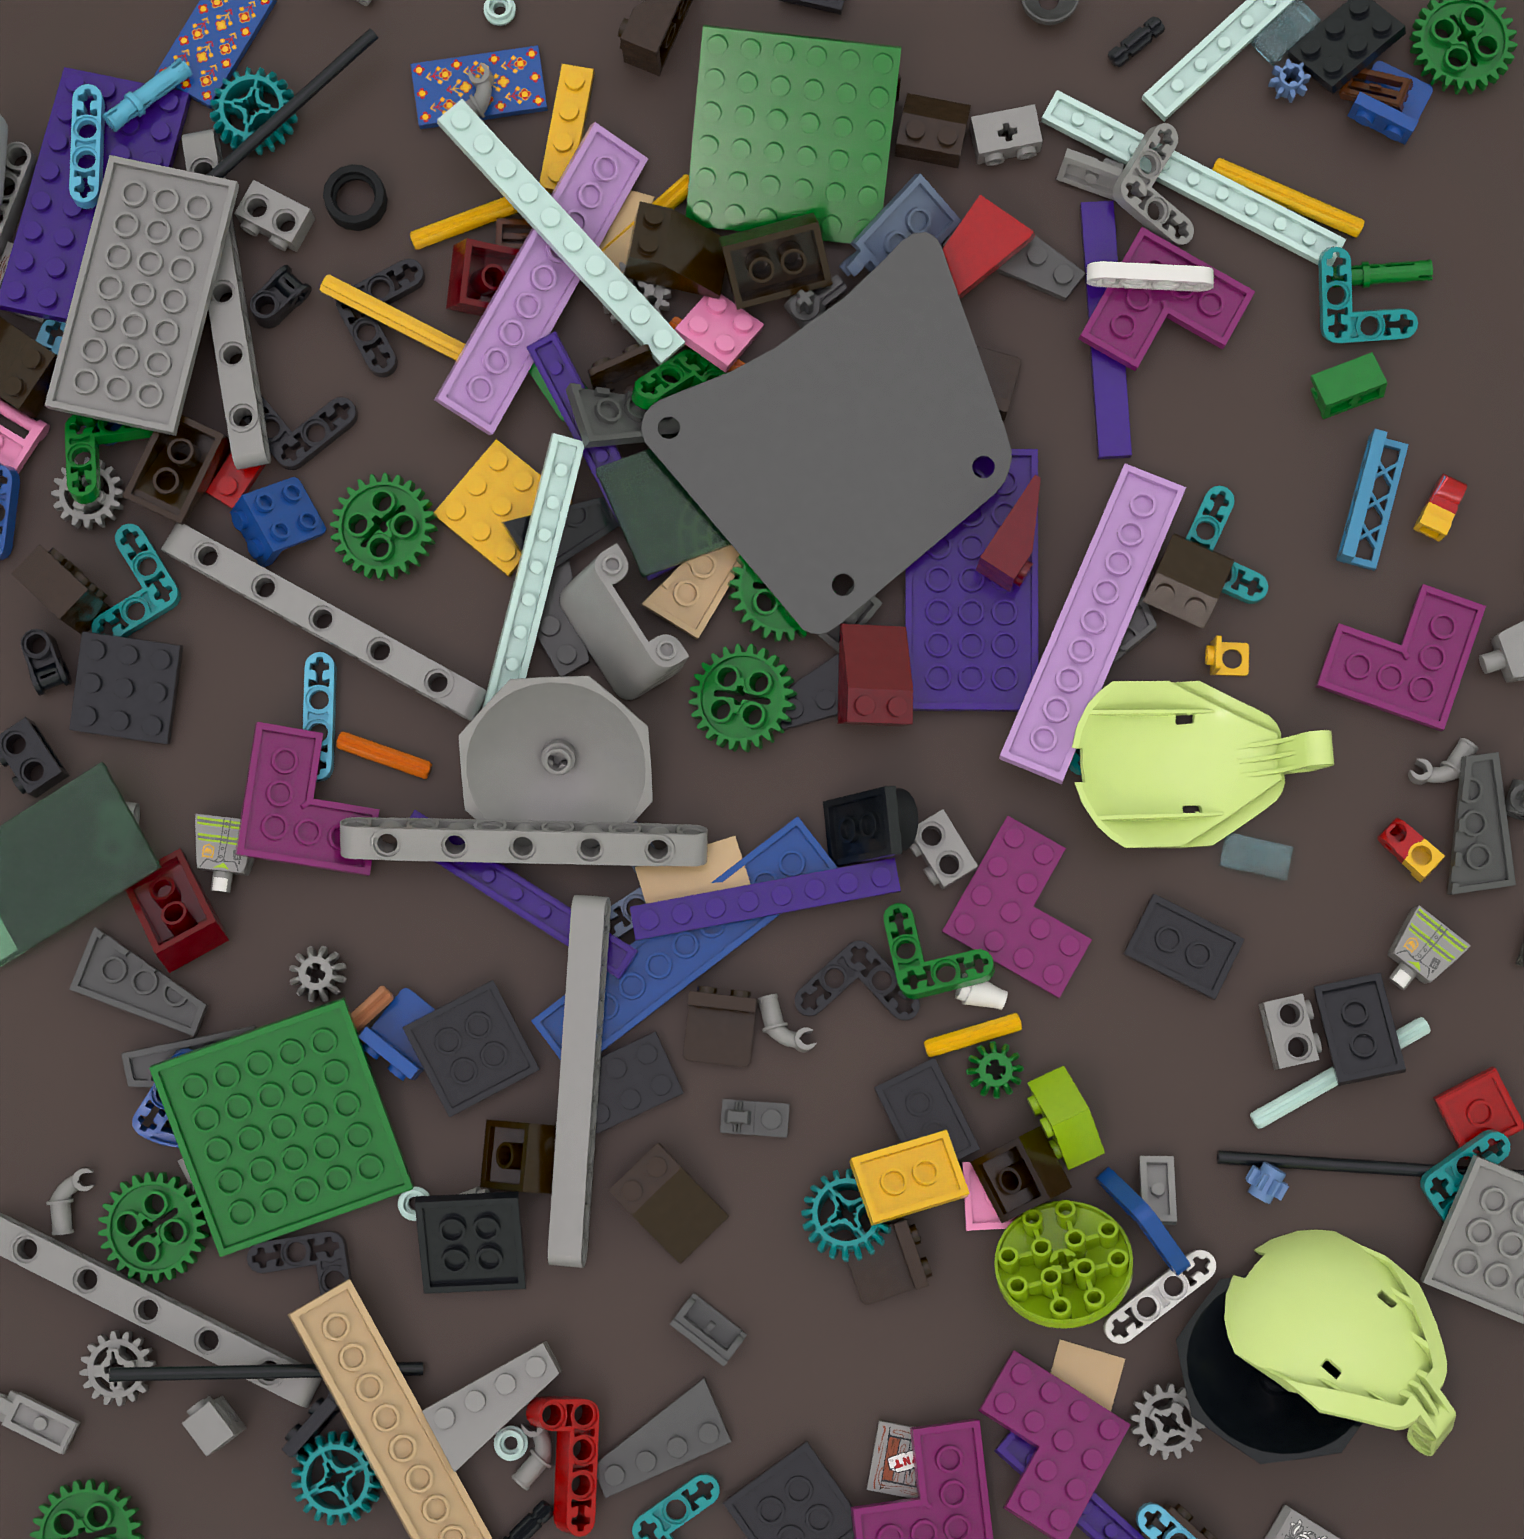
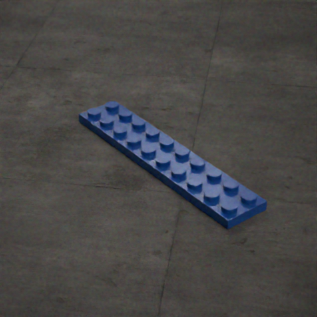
M797 816L711 883L725 881L744 865L750 884L831 870L838 867ZM781 914L643 939L630 944L631 947L638 950V953L621 980L608 972L606 974L601 1052ZM565 995L531 1020L560 1060Z

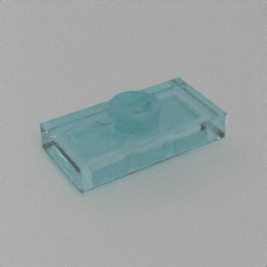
M1295 0L1252 39L1251 45L1274 66L1288 53L1291 47L1318 26L1321 19L1302 0Z
M1231 833L1225 837L1219 866L1285 881L1288 876L1293 847Z

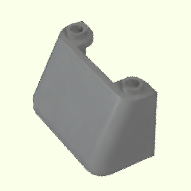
M616 543L600 553L563 588L559 603L614 692L622 699L633 700L678 674L689 658V655L680 641L674 636L663 634L649 642L613 587V585L620 582L626 576L628 571V561Z

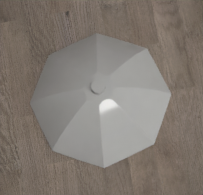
M590 676L510 679L459 734L465 810L475 819L633 823L653 802L648 726ZM526 837L515 839L520 846L527 847L532 844L531 840ZM592 838L583 841L584 845L589 848H596L600 845L597 840Z

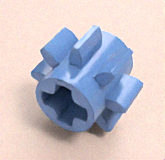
M1287 59L1283 68L1277 65L1274 66L1272 74L1275 77L1270 79L1268 87H1275L1277 92L1276 99L1280 97L1288 98V101L1292 103L1297 93L1300 96L1306 94L1307 88L1303 84L1309 82L1311 75L1304 74L1302 69L1303 62L1298 65L1291 63L1290 59ZM1289 78H1291V79L1294 80V81H1291L1290 83H1287V82H1286Z
M1265 1161L1260 1169L1252 1165L1245 1178L1246 1182L1251 1184L1248 1192L1268 1204L1271 1203L1274 1197L1282 1200L1289 1188L1288 1184L1283 1182L1286 1173Z

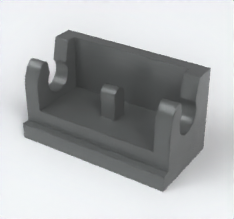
M694 1292L670 1323L672 1327L723 1367L747 1336L743 1330Z

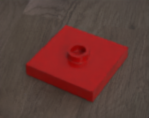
M1493 1066L1433 1097L1458 1148L1486 1130L1494 1129L1508 1138L1524 1129V1122L1497 1069ZM1491 1138L1487 1142L1489 1143V1147H1491L1494 1144L1500 1142V1140L1495 1141ZM1476 1148L1473 1149V1152L1475 1154L1479 1153V1151Z

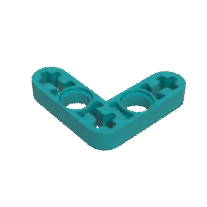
M1332 246L1322 251L1318 261L1320 330L1326 340L1333 343L1409 338L1416 332L1418 328L1417 316L1408 309L1352 311L1350 255L1341 247ZM1336 252L1337 257L1343 259V263L1337 265V276L1344 275V281L1330 280L1326 282L1327 275L1333 276V267L1327 265V259H1331L1333 253ZM1339 285L1344 290V298L1338 304H1331L1327 299V292L1332 286ZM1328 308L1333 310L1345 308V314L1338 313V322L1345 326L1344 330L1339 331L1338 337H1335V334L1328 330L1329 326L1334 325L1335 322L1334 314L1327 315ZM1402 314L1404 319L1410 321L1409 326H1405L1403 332H1400V328L1386 327L1388 334H1384L1386 325L1383 315H1387L1386 321L1389 322L1400 320V315ZM1368 316L1374 317L1378 323L1377 330L1371 335L1363 334L1360 327L1362 320Z
M1214 486L1209 489L1203 498L1186 539L1214 550L1234 506L1235 500L1231 490L1224 486ZM1220 494L1224 496L1223 502L1227 504V507L1221 506L1214 518L1209 516L1214 506V501L1210 500V497L1216 498ZM1209 523L1214 529L1213 538L1204 540L1198 537L1196 533L1197 525ZM1234 562L1230 570L1231 579L1224 584L1221 591L1244 603L1255 604L1261 601L1267 594L1268 582L1260 573ZM1238 573L1243 574V577L1240 579L1241 582L1250 584L1254 580L1257 582L1256 588L1261 590V592H1255L1250 596L1247 594L1248 588L1246 586L1238 584L1236 590L1231 588V586L1236 581Z
M135 524L122 525L115 534V542L142 589L98 615L92 623V632L101 633L104 630L103 624L105 622L113 625L120 621L116 617L120 613L122 619L129 626L124 628L119 623L112 628V632L115 636L128 637L174 609L181 600V592L146 533ZM131 532L134 536L139 534L135 541L143 552L137 554L129 544L124 545L127 541L126 535ZM147 558L154 559L157 564L155 572L149 576L142 575L139 570L141 562ZM159 580L167 590H173L169 593V601L165 602L162 598L157 600L161 593L153 582ZM141 603L144 605L145 614L141 619L131 620L129 618L128 609L132 604Z
M1494 1129L1483 1131L1422 1175L1420 1180L1422 1192L1443 1222H1445L1448 1210L1465 1175L1460 1174L1457 1170L1458 1160L1464 1156L1472 1158L1473 1154L1476 1155L1473 1152L1475 1148L1482 1153L1489 1148L1487 1141L1492 1138L1495 1141L1500 1140L1497 1144L1499 1151L1493 1153L1489 1150L1481 1156L1488 1161L1499 1164L1510 1152V1142L1504 1134ZM1436 1177L1439 1180H1445L1441 1186L1451 1197L1444 1200L1442 1195L1436 1190L1430 1191L1434 1186L1432 1179Z
M700 1473L636 1518L633 1524L632 1534L634 1539H651L648 1534L641 1536L639 1533L642 1529L641 1522L644 1520L648 1524L654 1522L657 1525L654 1529L657 1539H661L663 1535L666 1539H674L671 1535L674 1530L717 1500L720 1493V1484L717 1478L709 1473ZM702 1480L705 1484L711 1482L713 1484L710 1490L712 1496L707 1498L703 1494L696 1498L694 1502L699 1506L693 1509L689 1498L682 1492L688 1489L691 1496L698 1490L699 1486L697 1483ZM675 1499L681 1500L686 1506L685 1515L679 1519L671 1518L666 1511L667 1504Z

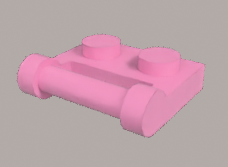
M0 397V414L29 431L26 438L23 439L0 425V464L14 467L19 474L38 443L46 437L50 425L43 420L36 421L6 403Z

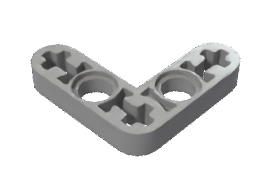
M1162 123L1151 127L1146 132L1113 187V196L1123 209L1149 231L1175 246H1181L1189 243L1194 234L1193 224L1183 213L1152 188L1178 144L1176 129L1168 123ZM1163 133L1164 136L1162 140L1165 144L1157 147L1161 140L1158 134ZM1143 156L1147 157L1151 162L1152 169L1149 174L1144 173L1140 168V160ZM1126 186H1132L1131 193L1134 196H1127L1129 190L1126 188ZM1150 203L1156 204L1159 208L1157 220L1151 219L1148 215ZM1173 226H1179L1178 233L1181 235L1180 237H1175L1176 230Z

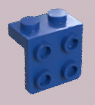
M1377 61L1371 70L1412 79L1413 87L1412 90L1408 91L1409 97L1403 103V111L1400 112L1361 91L1347 116L1359 124L1370 127L1384 134L1389 139L1405 145L1419 122L1418 119L1433 92V88L1431 85L1383 61ZM1365 80L1364 82L1367 84H1378L1381 85V87L1400 91L1401 89L1398 87L1372 82L1368 80Z
M291 477L243 494L230 511L232 522L247 542L250 555L262 567L273 564L282 550L320 537L326 531L325 524L301 481L296 477Z
M402 989L371 1028L366 1026L358 1036L364 1042L362 1045L364 1051L376 1060L381 1055L391 1063L387 1069L402 1081L406 1077L416 1080L424 1068L402 1027L435 1009L411 989Z

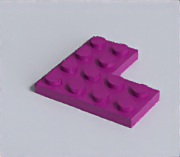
M1141 227L1122 262L1210 267L1214 270V287L1211 290L1201 292L1107 287L1078 339L1133 371H1136L1165 318L1223 349L1255 291Z
M1422 584L1400 645L1338 623L1315 687L1442 732L1445 729L1486 606Z
M256 722L235 855L369 876L372 859H348L341 856L340 821L351 817L378 818L380 809L314 799L323 733Z
M1007 816L943 928L942 933L972 950L982 949L991 954L995 963L1059 999L1092 939L1034 907L1066 848Z
M1014 1350L1010 1353L978 1410L1036 1447L1003 1508L1051 1539H1069L1131 1424Z
M976 1418L910 1428L918 1497L851 1507L854 1539H993L980 1420Z

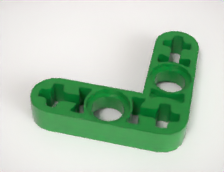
M686 349L640 377L635 382L631 398L636 406L648 410L653 404L663 398L726 373L694 350ZM662 376H673L677 379L678 382H667L662 378Z
M79 415L69 417L65 423L67 488L72 498L80 504H88L95 501L100 495L99 445L150 438L154 431L136 427L131 428V426L122 425L116 431L106 430L108 421ZM96 423L98 424L100 432L95 431L97 429ZM80 426H86L82 434H77L80 431ZM83 452L91 454V458L87 463H74L78 454ZM80 475H85V479L89 484L83 492L79 491L82 488V478Z
M895 903L885 910L884 925L897 983L902 994L907 998H924L981 984L993 977L995 963L991 954L982 949H975L925 962L916 921L911 909L905 904ZM898 913L907 918L903 920L906 934L900 935L896 923L892 922L896 920L895 915ZM904 943H910L916 947L915 954L909 959H902L897 955L898 948ZM981 959L983 964H988L983 967L984 972L977 973L975 968L965 970L967 977L962 978L959 963L963 962L965 969L974 967L975 960ZM944 966H950L956 970V975L952 981L942 982L937 978L938 971ZM926 971H931V977L935 985L930 986L928 980H923L928 978ZM916 975L918 980H923L917 983L918 988L911 989L910 985H905L910 982V976Z

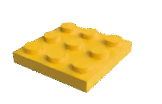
M496 439L434 513L439 521L505 575L510 577L518 568L521 552L501 522L531 515L541 475Z

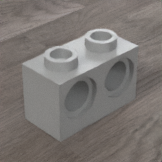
M255 180L252 181L234 213L241 223V229L256 237L259 233L268 237V242L282 251H286L289 248L297 252L315 221L310 208ZM257 207H267L264 215L260 217L252 216L253 211ZM287 221L295 222L292 230L288 232L280 230L283 223Z
M944 809L918 824L917 835L909 848L916 858L921 855L928 867L923 870L933 886L939 884L943 890L978 868L976 861ZM930 828L937 830L940 834V842L934 846L924 843L922 840V832ZM951 857L955 859L958 864V870L954 874L942 872L939 866L942 858Z
M1298 994L1258 1004L1274 1070L1319 1060L1318 1053L1322 1052V1046L1318 1033L1312 1032L1310 1020L1314 1019V1014L1309 999L1304 1000V995ZM1284 1005L1291 1006L1295 1011L1296 1017L1291 1024L1283 1022L1280 1017V1010ZM1293 1038L1299 1039L1304 1046L1303 1053L1299 1057H1294L1288 1050V1044Z
M223 1395L216 1399L208 1396L206 1399L200 1400L186 1411L190 1417L182 1422L206 1457L220 1450L247 1429Z

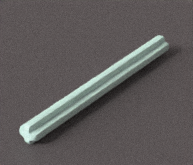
M1423 1017L1417 1018L1396 1030L1401 1049L1430 1033L1429 1024ZM1333 1066L1251 1112L1250 1117L1253 1124L1258 1129H1261L1336 1087L1338 1084Z

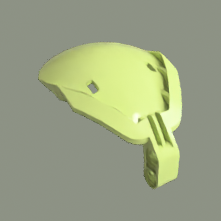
M1112 681L1101 689L1087 704L1077 724L1072 748L1080 749L1082 782H1074L1080 800L1097 827L1124 848L1212 846L1277 801L1283 792L1286 774L1310 772L1334 766L1331 731H1309L1281 738V731L1277 723L1269 715L1201 681ZM1192 715V723L1177 725L1175 722L1176 716ZM1183 806H1198L1200 812L1183 813L1182 808Z
M1317 1229L1295 1231L1273 1238L1256 1248L1254 1251L1263 1257L1254 1265L1246 1278L1233 1275L1225 1296L1224 1321L1234 1353L1274 1380L1288 1392L1301 1395L1319 1413L1395 1431L1408 1428L1407 1440L1420 1453L1432 1456L1452 1431L1456 1412L1441 1391L1447 1374V1359L1437 1323L1420 1285L1385 1255L1362 1246L1335 1231ZM1325 1361H1329L1341 1373L1337 1380L1322 1367Z

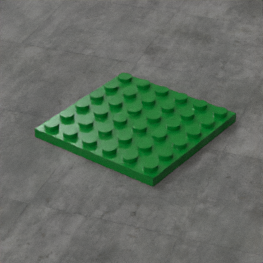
M703 25L686 217L708 228L745 231L814 213L819 222L822 240L851 243L883 209L902 47Z
M345 997L149 1067L220 1257L409 1191L414 1187Z

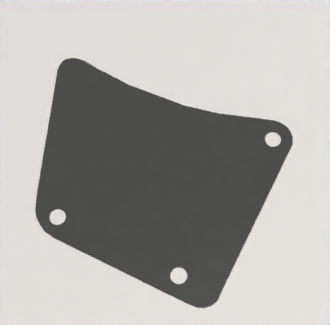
M926 232L913 233L901 241L844 298L774 349L731 372L657 401L644 414L641 426L644 442L800 627L813 634L827 633L840 625L991 498L1005 482L1012 461V450L1007 432L942 246L932 234ZM665 417H673L680 424L678 435L672 439L663 438L658 432V424ZM980 456H987L994 462V472L987 478L976 476L972 469L973 462ZM839 574H847L854 581V589L847 596L837 595L832 589L833 579Z

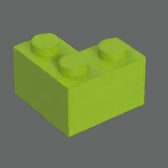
M1065 1066L1027 1082L1032 1096L1027 1098L1028 1103L1035 1116L1042 1115L1043 1118L1039 1120L1047 1138L1052 1137L1053 1140H1050L1049 1143L1057 1159L1062 1158L1068 1170L1105 1154L1090 1109Z

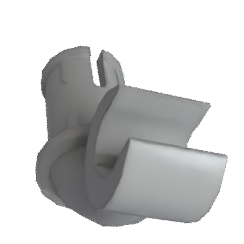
M480 63L484 69L481 79L475 78L469 70L468 76L475 86L476 92L474 96L472 94L469 95L470 99L465 102L478 117L484 118V113L491 100V87L494 84V76L486 64Z
M1460 738L1448 759L1440 763V767H1432L1431 763L1426 759H1417L1415 765L1422 768L1424 774L1418 775L1410 770L1408 773L1409 780L1417 785H1422L1426 782L1445 783L1460 777L1462 757L1474 755L1478 751V747L1470 740Z
M770 994L757 999L764 1023L763 1033H767L778 1043L787 1047H793L802 1053L811 1051L817 1044L816 1042L806 1045L800 1040L802 1035L812 1033L813 1029L804 1027L795 1032L787 1028L788 1023L783 1020L778 994Z
M89 1167L80 1168L74 1175L62 1181L53 1192L50 1200L46 1201V1205H50L52 1235L74 1233L71 1202H74V1198L71 1197L78 1190L88 1191L96 1185H84L82 1182H79L83 1173H93V1169Z
M521 1424L524 1434L528 1437H533L535 1447L530 1449L531 1455L511 1477L519 1486L527 1491L546 1468L550 1469L552 1467L550 1463L552 1443L547 1430L537 1428L536 1431H532L526 1424Z

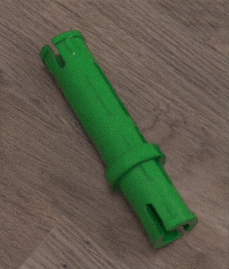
M1432 260L1369 264L1368 261L1361 262L1360 265L1351 266L1352 286L1361 285L1362 288H1369L1370 285L1381 283L1432 281ZM1332 266L1333 276H1331V280L1344 281V275L1337 276V267Z

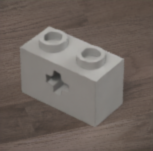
M1035 104L972 116L970 119L969 130L977 164L985 163L987 166H994L1003 163L1008 158L1029 159L1041 151L1043 139ZM1007 134V137L1011 139V141H1006L1005 137H1002L1001 135Z

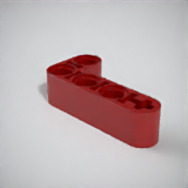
M574 1396L536 1397L527 1406V1420L534 1427L548 1431H557L554 1523L562 1532L578 1537L586 1536L594 1527L596 1515L599 1409L593 1401ZM549 1405L551 1408V1415L546 1422H544L542 1414L544 1409ZM581 1405L583 1410L582 1417L576 1422L575 1410ZM577 1441H580L581 1451L577 1456H574L573 1447ZM576 1476H579V1487L573 1492L572 1481Z

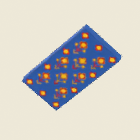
M200 0L154 76L165 70L178 58H181L190 68L192 76L181 82L174 89L189 93L192 99L212 109L210 100L218 99L214 92L215 88H225L222 82L223 78L230 80L277 0Z
M538 45L410 64L420 129L439 127L437 124L439 117L461 99L467 101L470 99L469 95L472 94L474 96L476 88L470 81L468 74L470 70L475 78L481 79L484 69L480 63L486 64L494 76V84L491 87V100L484 113L485 117H479L481 120L548 111Z

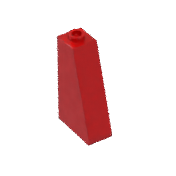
M979 195L943 247V252L960 299L1027 246L1035 237L1033 230L982 195Z

